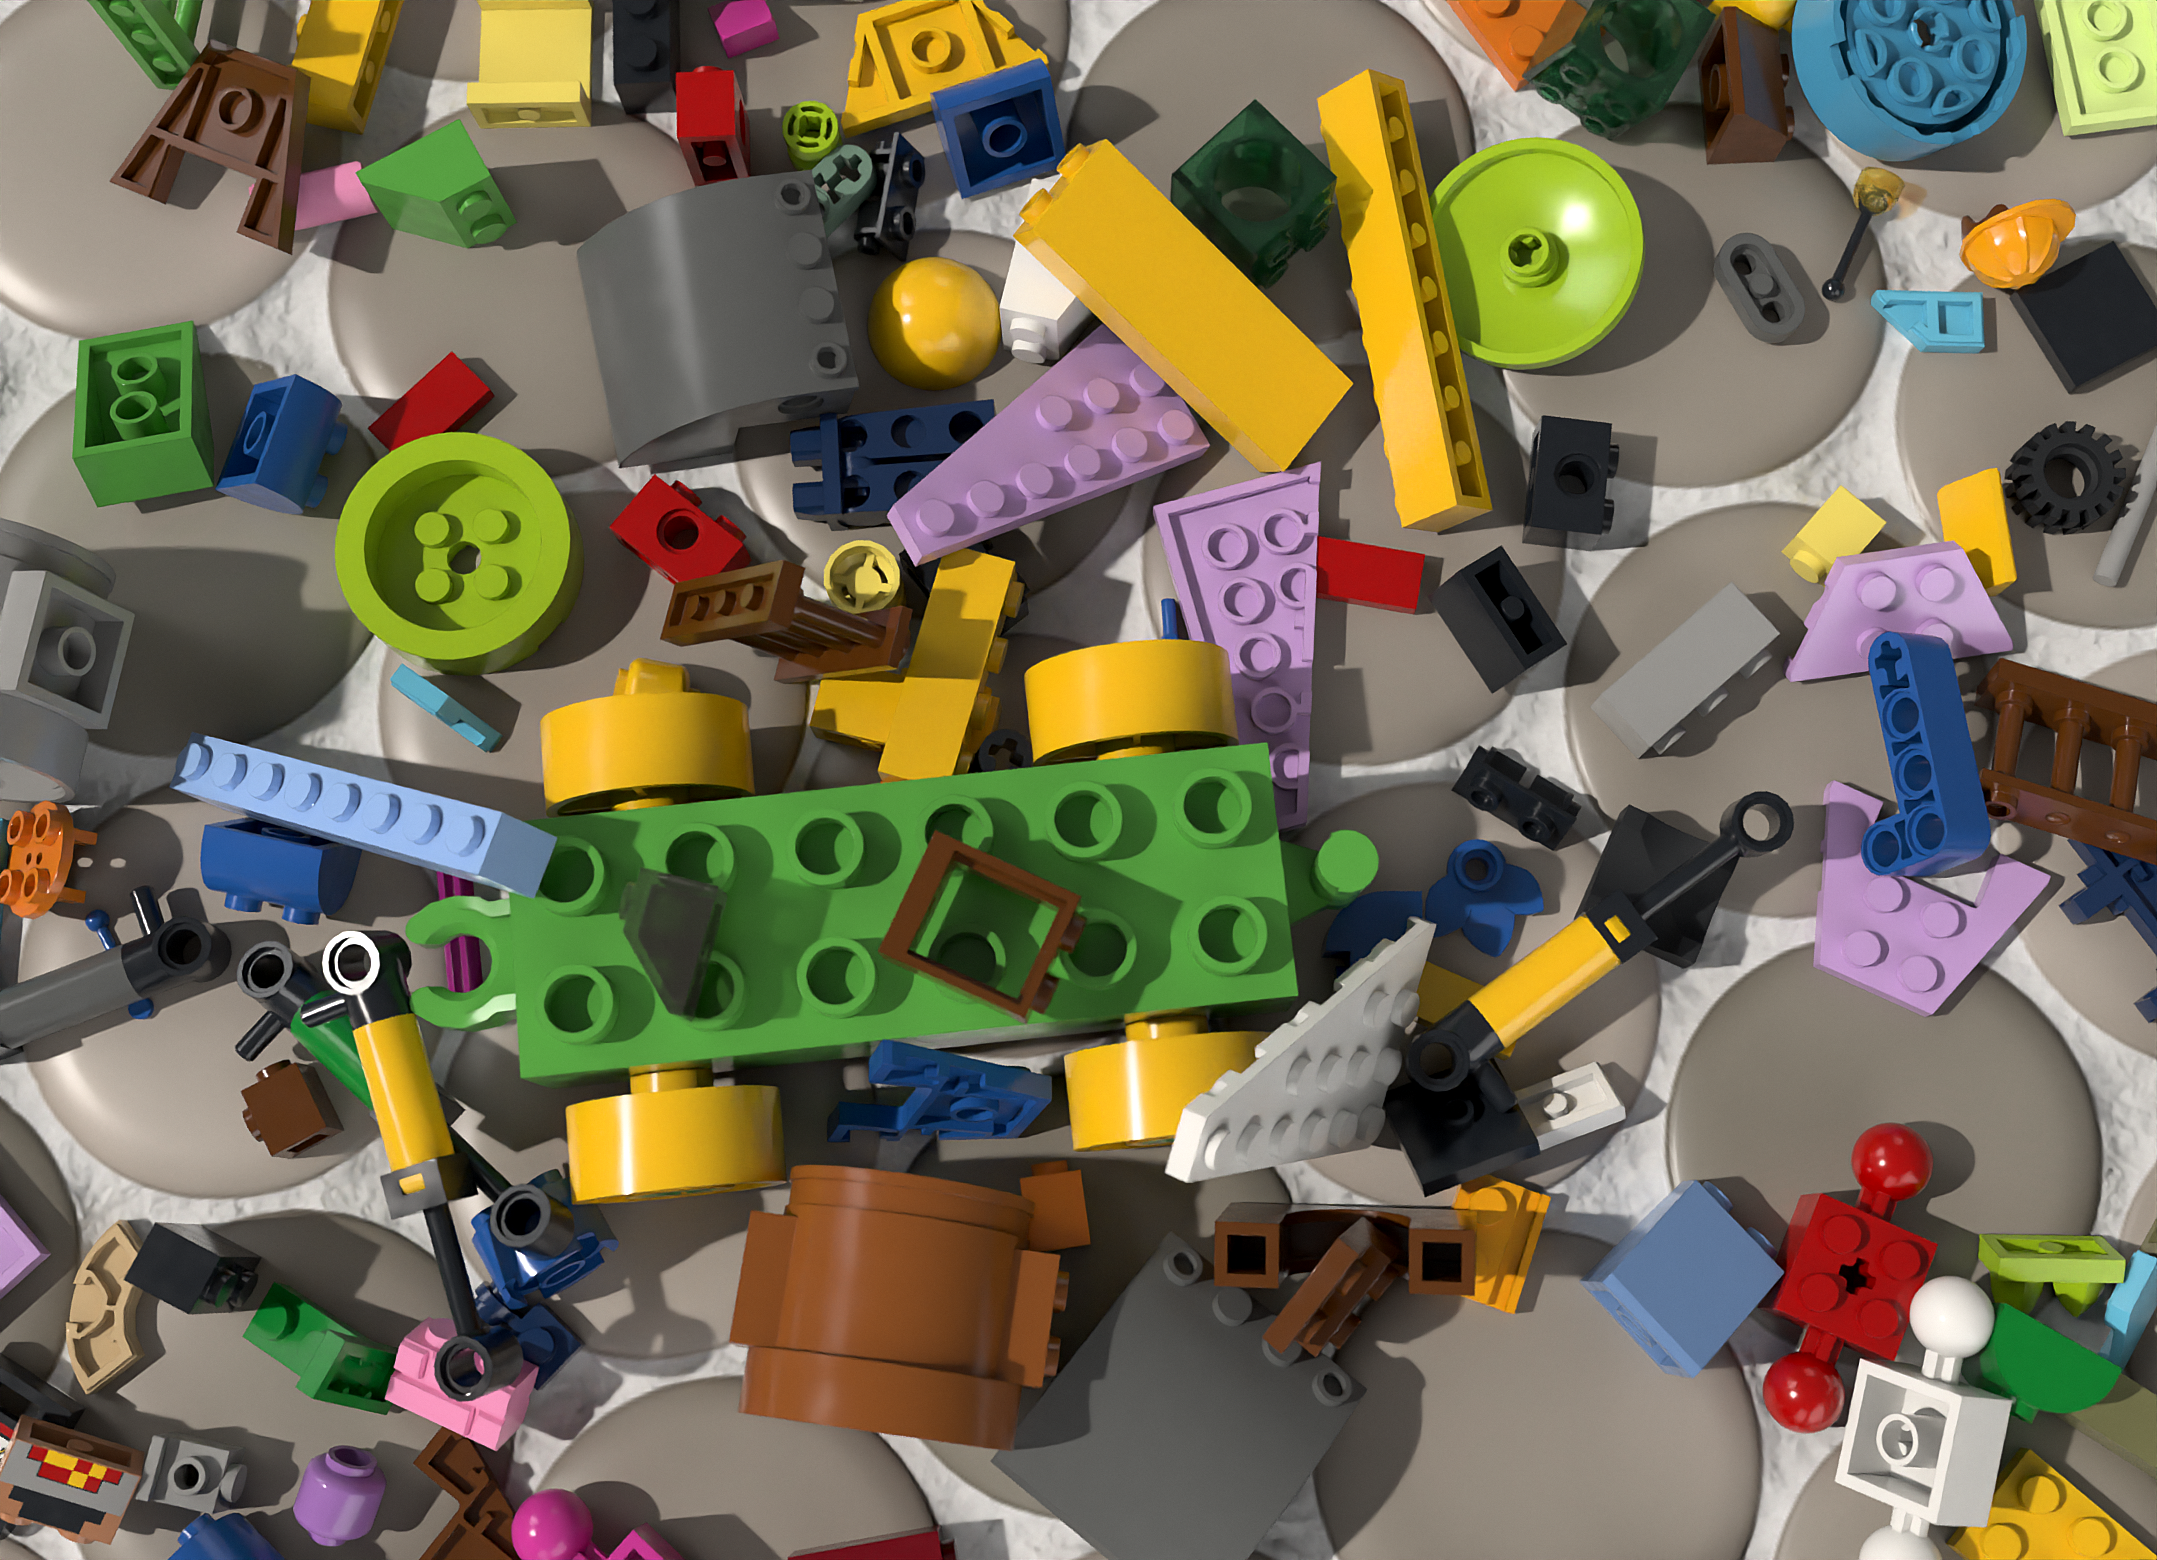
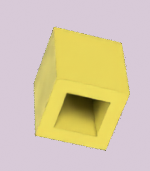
M1840 485L1781 552L1790 559L1791 567L1800 577L1811 583L1818 582L1825 588L1824 582L1836 558L1860 554L1887 522Z

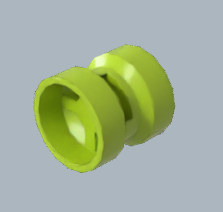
M814 100L802 101L792 106L785 114L782 122V134L787 145L789 159L796 170H812L829 152L838 146H843L838 120L833 110L824 103Z

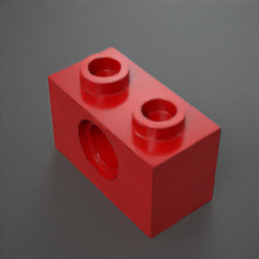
M701 66L695 68L692 72H676L677 139L695 186L751 177L750 121L734 70H723L715 66Z
M655 474L609 526L621 545L673 586L678 582L746 568L752 561L745 545L742 543L747 536L740 528L721 514L714 521L699 509V506L703 503L702 500L687 486L678 480H675L669 486ZM692 529L699 532L696 542L691 547L683 550L671 547L673 538L680 531Z

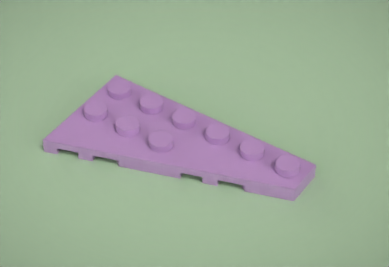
M1102 323L893 504L887 517L912 562L917 567L1202 457L1210 447V444L1183 398L1114 332Z
M1321 462L1153 506V515L1189 639L1219 645L1226 649L1229 654L1239 745L1268 742L1279 833L1304 827L1307 823Z

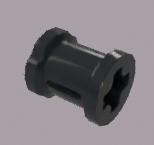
M996 730L985 738L975 753L973 769L976 773L997 771L995 770L996 759L990 755L995 756L1001 748H1004L1011 752L1009 762L1016 765L1010 766L1007 770L1032 767V746L1027 738L1016 730Z

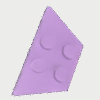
M1954 540L1841 556L1836 558L1824 582L1825 590L1822 597L1813 604L1804 622L1808 631L1795 657L1787 656L1783 664V674L1790 682L1869 671L1868 655L1871 645L1882 633L1890 631L1940 637L1948 644L1953 659L2013 650V641L1965 551Z

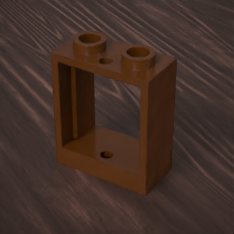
M935 830L878 952L888 962L1027 1025L1033 1011L1042 1015L1047 1011L1060 981V978L1050 973L1061 950L1072 955L1081 938L1088 918L1078 914L1082 906L1080 895ZM956 867L1057 912L1018 998L916 953Z

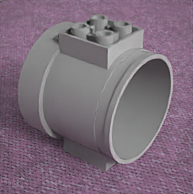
M0 518V801L36 804L45 800L57 803L66 802L73 799L76 793L89 740V735L85 729H107L135 614L107 601L108 595L114 588L116 574L113 568L102 558L64 538L4 518Z

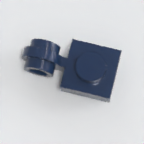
M483 1281L475 1289L477 1295L475 1301L480 1318L490 1326H500L503 1322L507 1323L512 1328L510 1332L517 1338L522 1348L523 1360L539 1367L534 1388L537 1391L542 1390L586 1345L544 1301L538 1302L523 1316L517 1309L507 1307L493 1281L491 1283Z

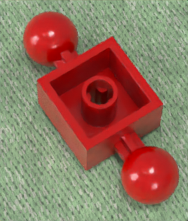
M1891 1122L1881 1123L1867 1129L1857 1139L1852 1150L1851 1166L1854 1177L1862 1188L1854 1207L1823 1193L1801 1195L1775 1260L1776 1264L1785 1273L1757 1306V1308L1807 1330L1799 1352L1789 1353L1776 1360L1768 1369L1763 1381V1399L1768 1412L1778 1424L1790 1431L1801 1434L1817 1433L1830 1427L1841 1415L1845 1404V1387L1835 1365L1842 1346L1871 1359L1894 1361L1910 1321L1911 1302L1916 1292L1924 1284L1938 1246L1937 1243L1890 1223L1897 1202L1905 1201L1918 1195L1927 1186L1933 1173V1155L1928 1143L1917 1131L1909 1126ZM1841 1266L1852 1267L1854 1273L1852 1287H1847V1280L1839 1275Z

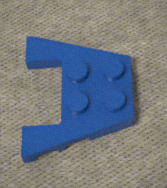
M883 1039L869 1058V1083L917 1088L903 1106L839 1102L827 1119V1142H850V1131L857 1130L879 1131V1139L900 1141L908 1129H922L921 1135H931L934 1130H939V1140L1017 1139L1052 1101V1076L1031 1072L1030 1069L1022 1066H1004Z

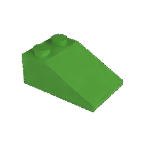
M193 321L79 341L72 459L97 507L214 487V441L197 329Z

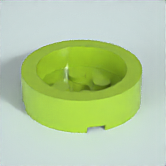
M448 432L422 437L400 446L381 458L365 473L349 495L342 510L335 537V566L339 584L344 597L357 618L370 632L402 658L416 666L440 674L455 676L488 674L516 665L540 650L537 646L551 635L560 622L564 624L578 598L584 573V547L579 525L569 504L551 478L534 459L522 450L497 438L476 433ZM466 545L479 549L481 561L476 570L465 575L454 572L450 562H453L455 555L459 551L465 549Z

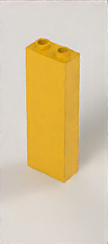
M1107 139L1086 147L1079 143L1069 151L1057 166L1056 170L1062 176L1049 192L1045 188L1040 189L1024 205L1019 215L1025 221L1012 236L1260 473L1284 472L1353 385V382Z

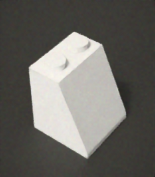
M1032 178L1026 203L1042 188L1049 192L1055 183ZM1016 240L999 307L1004 350L1011 351L1014 357L1029 363H1043L1045 359L1059 362L1096 315Z

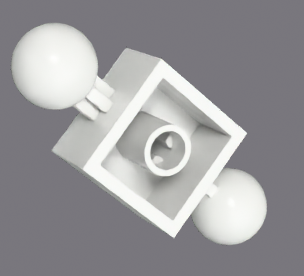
M1957 1276L1937 1277L1925 1283L1913 1297L1909 1312L1910 1323L1916 1338L1926 1348L1923 1367L1911 1363L1860 1358L1835 1482L1894 1508L1890 1525L1876 1530L1866 1539L1861 1548L1859 1560H1942L1937 1546L1927 1536L1930 1523L1946 1526L1987 1527L2012 1400L1959 1381L1963 1358L1976 1354L1987 1345L1995 1324V1312L1989 1297L1978 1285L1965 1278Z

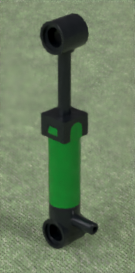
M264 941L255 944L245 952L239 961L236 972L237 983L245 994L258 1001L267 1012L234 1046L236 1053L246 1061L253 1062L275 1037L286 1028L371 1111L369 1115L377 1122L349 1017L345 1016L313 1028L307 1027L300 1017L302 1005L338 992L320 976L314 965L277 941ZM283 973V976L281 977L279 982L275 984V981ZM435 1082L455 1154L467 1152L477 1188L494 1203L490 1215V1224L497 1240L532 1260L546 1261L556 1258L566 1250L574 1234V1218L567 1205L534 1185L519 1184L513 1186L451 1127L466 1109ZM541 1211L538 1226L530 1234L525 1235L526 1222L535 1212Z

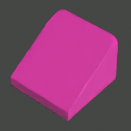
M726 0L707 8L728 59L780 39L775 20L765 0Z

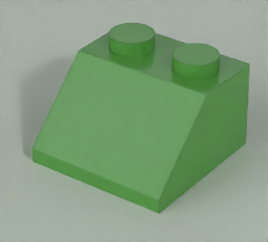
M460 119L355 172L392 229L468 249L476 244H487L497 240L505 233L508 227L517 223Z

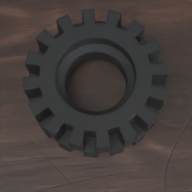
M2065 421L2059 428L2054 423L2046 426L2041 432H2037L2014 453L2009 460L2013 464L2005 471L2004 479L2012 480V483L2005 488L2006 497L2017 496L2019 499L2011 507L2016 515H2019L2026 509L2031 516L2025 524L2035 528L2043 522L2045 523L2043 533L2051 535L2061 528L2063 535L2073 534L2081 528L2083 530L2093 524L2115 506L2113 502L2121 497L2125 488L2117 484L2126 478V468L2115 469L2114 467L2116 463L2123 459L2120 450L2118 449L2108 454L2104 448L2113 440L2106 434L2102 435L2097 441L2091 437L2096 427L2085 424L2080 430L2076 431V421ZM2063 459L2072 463L2080 471L2084 479V489L2080 496L2065 498L2050 488L2044 475L2049 461Z

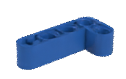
M1893 631L1882 633L1874 640L1870 647L1868 667L1900 813L1878 821L1867 829L1861 843V857L1866 868L1878 876L1928 877L1970 862L1983 855L1991 837L1990 822L1952 653L1948 644L1942 638L1933 635Z

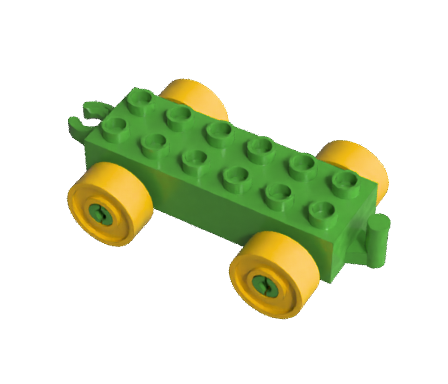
M1159 639L1105 644L1063 653L1043 660L1029 668L1024 675L1034 767L755 796L748 708L743 702L726 696L695 692H649L608 696L558 708L549 712L540 720L545 810L549 818L522 822L557 837L535 898H529L509 892L508 899L489 902L481 897L452 896L430 903L413 916L406 925L405 932L407 938L426 949L443 947L451 940L464 935L476 936L482 939L489 948L492 957L491 972L486 981L477 989L465 993L453 992L443 986L422 987L412 993L409 1004L414 1014L447 1030L476 1032L500 1027L512 1019H517L521 1079L551 1089L630 1081V1095L596 1099L573 1104L565 1108L572 1204L627 1203L693 1197L765 1188L787 1183L780 1089L775 1086L763 1085L714 1087L713 1072L871 1056L883 1039L937 1049L1125 1029L1127 1042L1089 1048L1064 1056L1073 1150L1075 1152H1096L1169 1146L1174 1144L1183 1109L1201 1093L1208 1092L1216 1081L1229 1069L1242 1074L1259 1059L1255 1057L1256 1047L1272 1034V1032L1265 1031L1209 1033L1208 1020L1288 1011L1299 996L1290 928L1326 909L1339 910L1348 907L1356 900L1361 891L1373 881L1378 871L1379 857L1375 845L1369 838L1355 830L1342 829L1331 833V838L1323 844L1320 851L1279 840L1268 742L1239 745L1229 654L1223 647L1208 642ZM935 830L1081 896L1082 906L1078 914L1088 918L1084 931L1072 955L1061 950L1050 974L1060 978V981L1044 1015L1033 1011L1027 1025L888 962L878 952ZM956 867L916 953L1018 998L1057 912Z

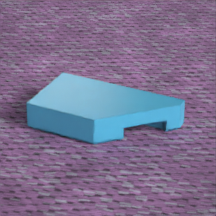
M1876 290L1871 296V306L1920 352L1978 354L1985 347L1983 292Z
M403 663L390 678L391 685L405 697L484 752H492L503 737V735Z
M2139 1250L2133 1253L2125 1268L2124 1282L2117 1284L2107 1303L2104 1323L2112 1329L2097 1355L2121 1367V1373L2125 1369L2157 1307V1258Z

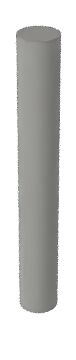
M2157 425L2151 435L2093 575V580L2101 585L2116 586L2157 487Z

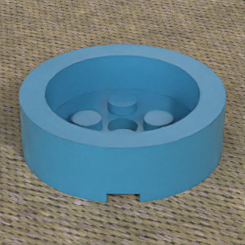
M1797 0L1792 22V51L1798 79L1811 108L1826 128L1840 141L1857 152L1875 159L1897 162L1915 160L1982 133L1991 127L2006 111L2017 92L2024 71L2027 49L2024 15L2016 17L2012 0ZM1920 19L1926 23L1927 33L1931 38L1930 45L1921 47L1923 41L1918 34L1917 24L1913 22L1914 20Z

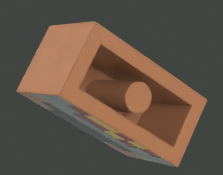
M22 1414L0 1461V1519L15 1525L24 1526L30 1525L33 1522L58 1530L61 1536L76 1543L90 1544L98 1541L111 1545L142 1476L145 1452Z

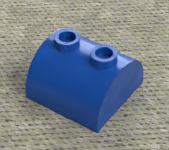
M1041 58L930 93L939 136L961 199L1054 170L1066 156L1051 76Z
M297 374L255 384L215 490L246 503L286 514H302L305 505L316 508L323 499L328 486V478L318 473L324 454L327 453L332 456L337 454L345 441L348 431L347 425L337 420L342 408V402L328 390Z
M246 817L206 824L204 826L200 854L201 874L203 882L208 889L226 893L224 903L226 908L255 913L261 912L263 902L284 906L283 920L298 924L317 925L319 924L320 914L333 915L346 901L353 887L362 849Z

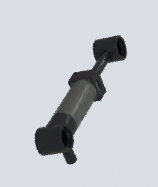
M145 885L133 889L130 893V898L143 937L0 990V1060L24 1052L22 1045L192 981L202 983L214 980L222 975L229 966L232 956L231 942L222 930L195 918L182 916L164 922L154 888ZM199 936L202 946L200 954L194 961L186 964L183 959L184 947L190 939Z

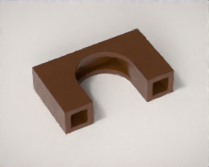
M1231 1202L1215 1221L1214 1286L1279 1289L1285 1277L1312 1272L1335 1241L1359 1219L1364 1217L1402 1248L1391 1265L1400 1271L1396 1277L1409 1280V1294L1475 1296L1477 1211Z

